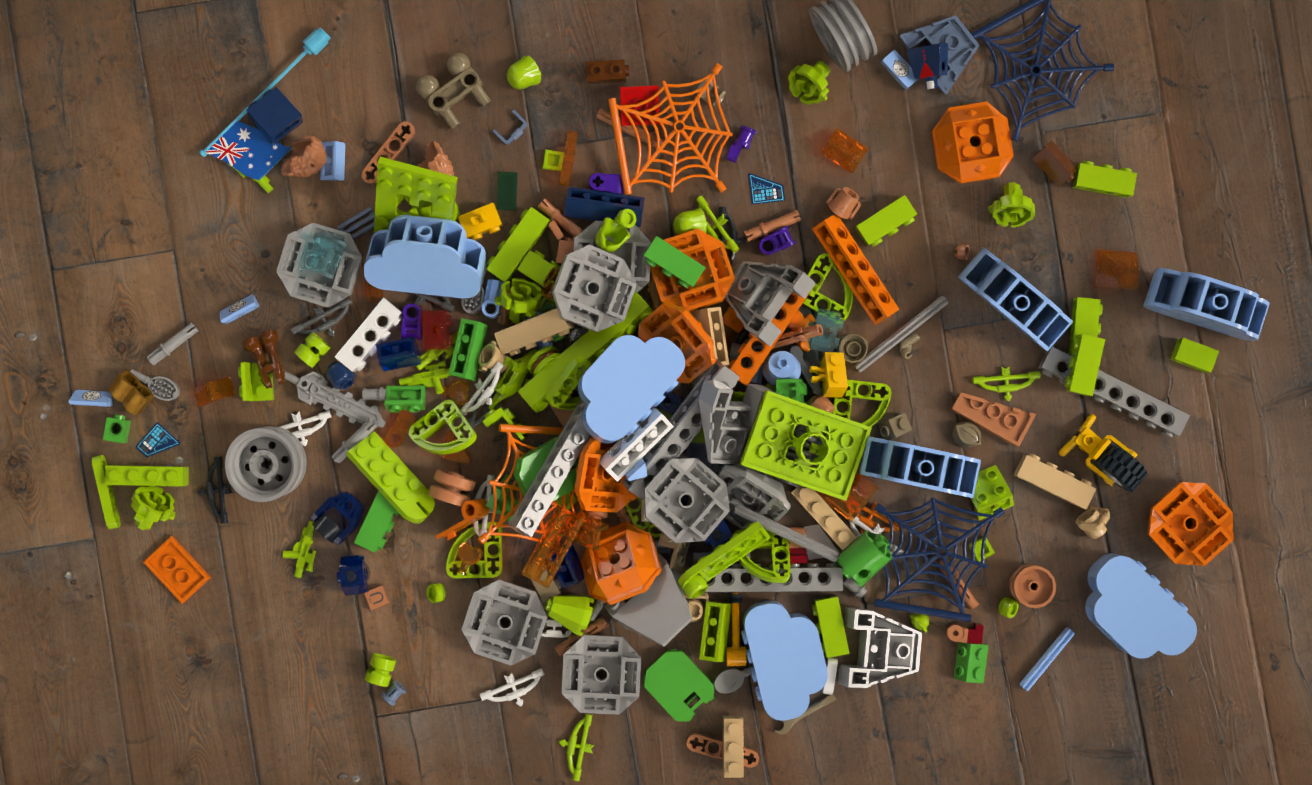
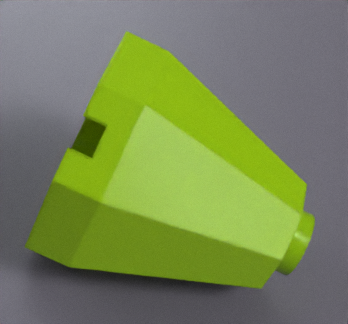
M585 594L553 595L551 599H547L545 610H547L548 616L574 634L582 636V629L586 630L590 621L593 607L589 605L590 602L594 603V598Z

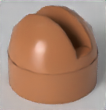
M958 245L955 248L957 253L954 255L960 260H968L970 254L969 245Z

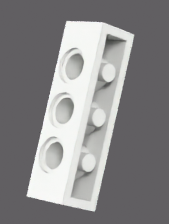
M383 298L341 348L335 358L352 372L361 371L366 365L365 360L368 356L372 357L379 349L377 345L381 341L387 340L391 334L389 331L393 326L397 327L401 323L403 312L386 298ZM385 316L388 323L386 326L381 327L379 319ZM373 331L375 339L369 342L366 335L368 332ZM357 346H361L363 353L357 357L354 350Z
M654 406L650 409L652 413L642 422L639 420L636 423L639 427L629 436L626 434L623 438L619 439L600 458L599 464L617 482L674 427Z

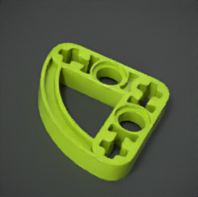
M824 253L817 257L808 273L809 277L815 273L820 276V282L815 284L809 293L810 297L814 298L817 295L818 298L814 301L813 306L810 305L812 302L810 299H806L803 305L833 322L842 323L850 313L853 291L829 254ZM826 257L828 258L829 266H824L822 271H825V274L823 275L820 271L814 270L816 266L819 269L822 264L819 260ZM831 268L837 272L843 284V306L818 292ZM823 299L828 303L826 310L818 309L817 302ZM831 304L835 305L833 310H842L843 318L836 319V314L830 312V315L826 314L830 310Z
M576 357L569 363L546 394V399L552 407L562 410H575L581 399L580 396L568 397L577 387L581 376L591 367L592 362L582 357ZM567 379H571V382L564 386V382Z
M847 380L849 390L845 392V396H849V400L834 397L833 405L835 409L833 414L847 415V419L850 420L852 398L881 401L874 414L861 423L872 427L880 420L889 405L891 398L890 387L882 383ZM860 385L868 387L867 395L862 396L858 393ZM872 385L875 386L874 390H881V387H884L887 395L881 398L880 394L873 393L874 397H870ZM841 401L845 402L848 407L844 413L837 410V404Z
M452 400L443 401L409 429L411 439L419 447L433 454L444 455L459 452L472 445L477 438L476 432ZM437 417V422L434 425H430V420ZM457 419H462L461 424L455 427L454 422ZM445 424L449 425L458 438L455 441L442 444L426 441L428 437ZM465 430L469 437L466 438L462 431Z
M487 522V531L489 529L491 522ZM482 523L478 524L479 530L482 529ZM474 526L466 530L451 547L446 564L447 574L451 578H494L499 576L503 569L502 536H495V539L499 538V542H488L487 540L484 543L485 560H456L462 545L471 536L476 534ZM498 527V532H502V527ZM496 544L499 552L496 555H491L488 552L489 545ZM488 557H499V561L495 560V566L499 567L495 574H492V571L488 569L492 566V560L488 561ZM463 563L467 564L465 569L467 575H463L464 571H458L457 575H455L454 571L450 570V568L454 567V564H457L458 568H463ZM471 564L479 565L480 572L478 574H472L469 571Z
M746 529L737 530V531L734 532L733 535H735V534H737V533L740 534L741 532H743V531L746 530ZM766 530L771 538L755 549L771 548L772 571L756 565L747 555L738 561L750 574L761 580L772 583H785L789 580L791 572L789 540L781 537L782 546H778V535ZM783 552L786 557L780 560L776 558L775 554ZM782 565L784 576H780L779 573L780 566Z

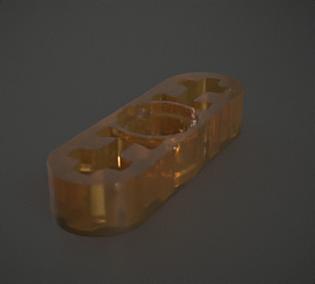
M568 131L559 182V185L569 187L578 140V132Z

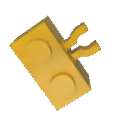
M494 203L458 216L461 226L466 231L467 238L472 240L482 238V234L487 232L489 234L500 231L499 227L503 226Z
M825 352L820 361V368L817 366L810 367V373L819 375L812 376L810 381L811 383L822 381L823 397H843L848 388L844 353Z

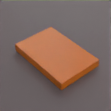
M173 535L143 561L181 604H184L211 578Z

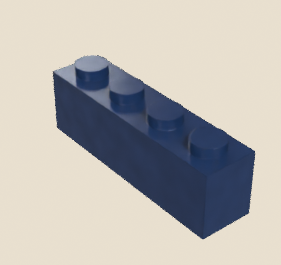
M569 187L566 197L565 217L591 221H603L607 217L615 221L614 218L617 217L619 211L631 209L636 215L635 225L641 227L645 198Z

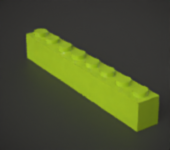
M635 291L624 321L599 332L588 330L518 390V393L536 413L544 410L549 403L546 399L548 390L574 358L582 357L594 363L617 338L633 334L639 323L653 312L652 309ZM567 379L564 382V386L568 385L571 379Z

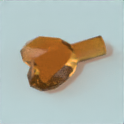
M460 380L453 383L449 388L443 387L444 392L440 395H448L458 405H464L468 402L466 393L469 390V384L466 381Z
M466 542L460 545L458 554L462 564L458 573L465 575L469 565L477 563L482 558L483 552L481 548L472 547Z

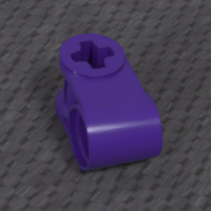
M595 173L590 177L589 187L591 190L624 195L621 174ZM596 179H600V183L603 184H600L599 187H596V184L592 182H596Z
M788 226L762 239L758 245L759 253L763 256H770L796 244L788 232ZM764 242H769L772 245L771 251L767 252L763 249L762 245Z
M408 304L403 309L401 339L417 338L421 341L423 333L422 309L417 304ZM411 307L417 309V315L414 318L408 315V310Z

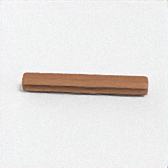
M600 108L596 115L597 118L612 125L611 113ZM621 126V131L636 138L632 126ZM636 126L640 140L647 143L645 131ZM649 133L651 146L656 148L657 137ZM660 138V145H661V144L663 143V141H664V140L661 139V138Z

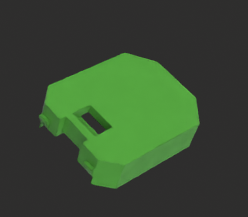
M558 437L517 458L513 475L523 496H525ZM578 459L574 462L553 501L574 490L575 468L578 465Z
M682 649L665 650L646 668V675L643 676V681H645L644 687L675 721L689 722L695 715L694 710L703 702L707 704L715 698L713 682ZM693 692H695V694L685 703L684 700L687 697H689ZM697 696H699L700 699H699L694 705H692L691 707H689L688 705H689Z

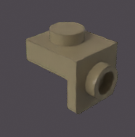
M707 79L697 83L692 91L703 87ZM711 81L708 85L712 107H715L717 102L713 82ZM717 86V92L721 103L724 99L723 96L726 94V92ZM705 90L700 98L708 105Z
M906 413L878 423L880 433L885 440H891L912 431Z

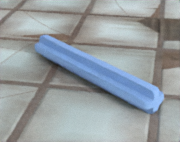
M1066 627L1020 682V686L1024 690H1030L1074 636L1075 633L1070 628Z

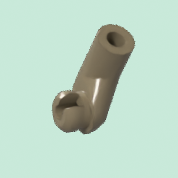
M916 332L900 342L899 353L904 359L912 357V344L920 340Z

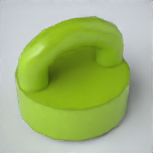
M631 209L619 211L617 217L614 218L618 225L624 229L631 228L636 223V215Z
M434 583L427 587V598L431 603L445 600L446 590L443 584Z
M1008 597L1003 598L998 605L999 614L1007 618H1013L1018 611V602Z

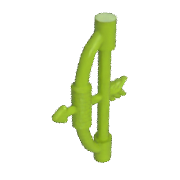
M699 196L696 199L699 204L698 208L704 209L715 224L711 226L706 221V234L720 240L714 231L715 228H718L727 241V244L723 242L725 249H730L733 253L737 252L739 247L722 227L728 221L724 219V214L717 219L708 207L709 204L704 197Z
M1008 366L1006 369L1001 367L1003 376H974L972 381L973 384H978L986 390L998 393L1006 392L1004 398L1010 401L1012 398L1010 392H1015L1031 385L1035 379H1040L1041 375L1040 371L1010 375V366ZM1012 379H1029L1028 381L1018 385L1009 384L1008 381ZM1005 380V385L990 386L985 384V382Z
M585 713V717L576 724L569 737V742H566L565 739L559 741L562 747L568 746L566 752L568 767L573 774L572 780L580 781L584 751L593 754L591 748L594 745L586 744L588 729L591 726L593 716L590 713ZM583 724L584 730L581 745L576 744L577 733ZM575 747L580 748L576 768L573 767L572 760Z

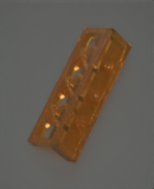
M557 505L521 574L548 588L584 518ZM572 517L577 519L573 527L569 528ZM566 536V541L563 545H560L561 538ZM556 553L557 558L551 563V557ZM547 570L548 575L543 581L540 578L543 572Z

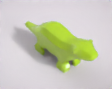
M534 348L516 360L508 356L506 357L503 365L508 366V368L494 388L497 392L492 399V404L488 407L489 410L494 409L501 400L512 396L521 388L529 372L527 369L528 362L539 351L538 349Z

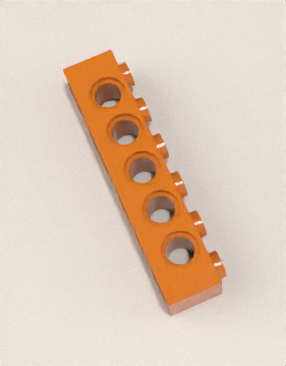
M834 214L812 228L874 325H877L899 310L839 216Z
M792 292L791 295L794 296L795 301L791 304L785 302L780 308L784 313V317L780 320L773 318L771 322L781 330V333L771 347L749 333L748 337L751 339L747 344L743 343L737 352L740 355L736 360L732 359L727 366L740 377L738 382L746 387L748 386L805 301L804 298ZM754 342H759L762 344L763 349L755 352L751 346ZM749 358L752 361V365L749 368L742 367V359Z

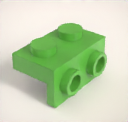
M386 386V400L384 401L386 410L394 413L401 410H408L410 412L425 410L426 387Z
M958 642L954 679L971 683H984L989 645Z

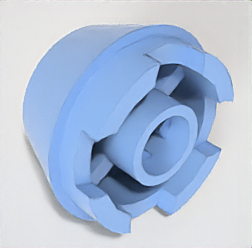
M777 351L765 359L762 371L768 383L776 387L777 379H799L801 366L793 354L786 351Z

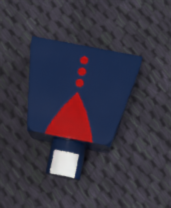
M938 43L908 49L907 55L914 78L916 80L926 79L927 90L937 89V77L945 76L948 72V44Z

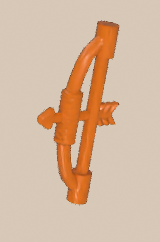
M849 495L846 501L843 500L848 511L857 516L869 528L874 529L877 526V523L871 520L873 516L889 524L888 518L874 510L877 506L875 501L870 509L855 501V498ZM851 505H855L869 513V517L867 518L862 514L859 515ZM893 520V531L897 530L900 532L899 524ZM880 526V528H885L884 532H890V527ZM860 527V533L862 534L865 530Z

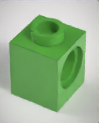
M114 414L113 417H107L103 440L127 443L131 420H125L126 416ZM116 423H118L121 426V430L119 433H116L114 431V426Z

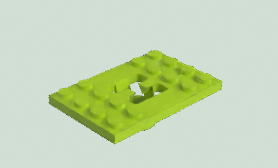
M380 156L377 165L374 233L380 230H388L391 220L400 215L423 217L420 215L421 209L430 205L431 218L453 221L458 177ZM404 198L409 202V205H412L409 212L400 211L397 208Z
M765 390L740 465L846 501L872 427ZM797 424L805 425L808 432L797 438L794 436L795 427ZM815 436L822 440L823 445L811 443L808 452L814 453L818 457L810 461L805 458L802 449L805 441L809 437ZM790 446L795 447L796 454L799 457L793 461L786 458V453Z

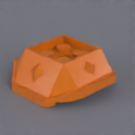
M987 101L948 108L931 131L937 170L959 184L999 178L1014 156L1008 119ZM970 138H976L979 145L977 147L972 146Z
M700 229L664 239V241L706 268L694 287L689 286L685 288L678 283L679 279L674 275L670 278L661 272L663 268L656 265L653 267L650 265L661 303L663 304L667 301L677 306L686 307L691 312L722 302L735 281L723 242Z
M665 301L639 323L638 338L644 343L655 337H663L672 341L682 351L685 358V367L677 379L679 383H690L716 362L714 340L704 330L701 322H698L686 307L677 306Z
M591 437L581 450L578 465L575 468L574 491L582 510L617 513L630 501L638 497L621 483L625 475L617 482L599 464L600 458L616 442L602 443Z
M1179 482L1151 507L1147 535L1172 563L1205 566L1234 540L1233 512L1207 483ZM1188 518L1192 520L1190 528H1187L1185 525Z
M623 522L591 535L581 559L589 595L609 605L646 592L656 576L662 571L653 536L628 522Z

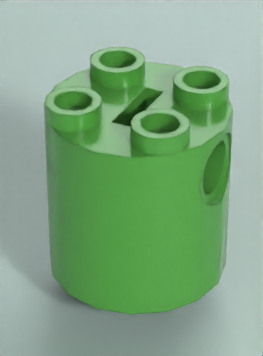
M865 530L839 554L837 562L843 567L841 569L842 573L847 578L852 577L855 583L862 587L892 559V554L887 548L890 543L882 534Z

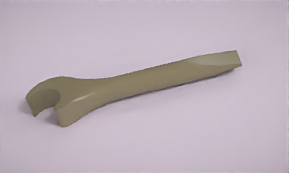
M834 694L828 695L808 706L801 716L783 721V727L779 730L774 729V731L781 735L788 733L791 727L800 719L835 701Z

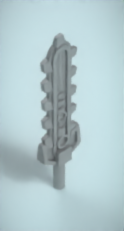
M285 371V379L297 385L298 399L309 405H315L319 402L323 404L324 410L329 411L331 408L336 411V416L340 418L343 415L349 417V422L352 424L357 421L363 425L371 417L374 419L372 422L376 421L378 427L384 428L386 422L378 412L379 407L373 405L370 408L365 405L366 401L362 398L356 401L352 399L353 394L350 392L343 394L340 392V389L327 386L326 378L314 371L301 378Z

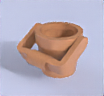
M844 187L842 190L836 188L826 202L829 204L830 210L837 216L851 220L861 206V203L858 201L859 195L848 187Z

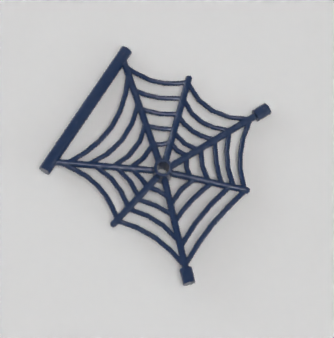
M1031 0L970 33L974 39L979 37L983 39L994 59L995 82L990 85V88H996L1010 108L1015 125V130H1013L1011 135L1012 141H1018L1020 136L1019 130L1046 116L1071 108L1075 109L1079 93L1092 76L1100 70L1104 72L1114 71V63L1099 66L1088 58L1083 52L1079 39V30L1082 26L1072 25L1061 18L1051 4V0ZM1046 1V6L1040 15L1024 29L1002 37L987 38L984 36V34ZM1049 8H1051L1061 22L1074 28L1070 34L1057 28L1049 20ZM1043 16L1042 26L1023 41L1003 45L993 42L994 40L1012 38L1025 32ZM1048 22L1056 31L1067 37L1062 42L1055 39L1045 30L1046 23ZM1040 32L1039 40L1026 50L1010 53L1004 49L1024 44ZM1044 34L1059 45L1055 49L1043 42ZM1075 34L1080 53L1093 66L1085 67L1074 56L1071 48V38ZM1067 42L1071 57L1080 67H1073L1066 59L1063 46ZM990 45L1000 51L1004 61V80L998 82L997 59ZM1038 45L1037 53L1027 58L1019 59L1015 56L1025 54ZM1042 45L1052 51L1048 56L1041 54ZM1059 50L1069 68H1061L1057 62L1056 53ZM1005 55L1010 57L1013 66V76L1007 79L1008 67ZM1036 57L1032 67L1024 62ZM1040 57L1045 58V59L1039 64V59H1040ZM1052 57L1057 68H1053L1050 59ZM1014 61L1018 63L1020 69V75L1017 76ZM1048 62V66L1050 67V69H1042V67ZM1022 66L1025 67L1026 69H1028L1029 71L1026 72V73H1023V68H1022ZM1094 70L1080 85L1072 102L1070 99L1077 80L1084 71ZM1074 71H1080L1070 87L1068 97H1066L1065 92ZM1060 72L1055 87L1050 82V78L1053 73ZM1070 72L1063 91H1059V82L1063 73ZM1041 73H1049L1047 79ZM1027 76L1031 78L1030 82L1026 79ZM1037 77L1045 83L1032 89L1034 80ZM1022 78L1028 86L1026 94L1016 80ZM1013 82L1024 96L1022 108L1015 91L1008 83ZM1005 84L1012 92L1020 112L1018 122L1010 101L998 86ZM1050 87L1053 92L1029 99L1030 94L1040 88ZM1055 94L1062 98L1024 114L1027 104L1034 100ZM1062 102L1070 105L1040 115L1021 125L1023 118L1038 110Z
M934 497L920 507L903 512L886 511L887 508L878 503L874 510L882 515L885 514L890 524V545L887 547L888 549H890L893 541L892 520L899 524L901 534L898 548L892 554L891 559L896 572L897 587L889 593L890 578L885 565L883 567L887 580L885 597L882 600L875 599L874 606L971 622L972 615L965 614L964 612L965 593L976 573L982 567L988 568L984 559L986 537L994 518H999L1005 514L1004 510L999 507L992 515L978 513L952 506ZM932 503L930 509L912 519L901 521L894 516L919 511ZM936 503L960 512L988 518L984 521H976L951 515L937 509ZM933 511V515L912 527L905 524L916 521ZM938 513L978 525L970 530L960 529L940 521ZM934 518L935 523L928 529L920 533L914 530ZM988 523L982 539L981 562L975 560L974 548L976 538L981 527ZM940 524L964 534L960 537L948 535L940 530ZM936 526L937 534L934 537L927 539L923 536ZM902 527H904L909 533L908 545L904 554L896 555L903 544L904 533ZM976 531L971 547L972 559L967 558L966 553L967 537ZM912 534L918 537V546L914 553H908L912 543ZM941 535L956 540L944 546ZM938 538L939 546H937L931 541H934ZM964 539L963 556L957 554V545ZM921 540L925 542L922 552H918L921 547ZM928 545H930L931 547H933L934 549H936V550L926 551ZM954 546L953 553L949 552L948 550ZM944 548L946 552L939 554V549ZM926 555H934L929 560L926 557ZM947 555L952 557L949 564L946 558ZM917 556H922L926 562L920 568L916 559ZM909 557L913 558L916 571L911 575L905 559ZM940 557L943 559L945 567L932 562ZM902 558L906 567L907 579L900 584V575L894 559ZM956 558L960 559L951 573L950 568ZM963 561L968 562L969 564L962 570L955 585L953 577L957 568ZM972 564L979 566L967 580L962 592V599L960 600L957 590L962 576ZM929 565L939 567L947 572L948 577L940 572L923 570ZM930 573L939 575L950 581L952 590L936 581L912 579L918 574ZM909 583H930L949 591L955 596L956 602L951 598L930 590H899ZM903 593H929L951 602L959 608L960 613L887 600L892 596Z

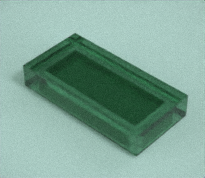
M498 172V211H517L518 172Z

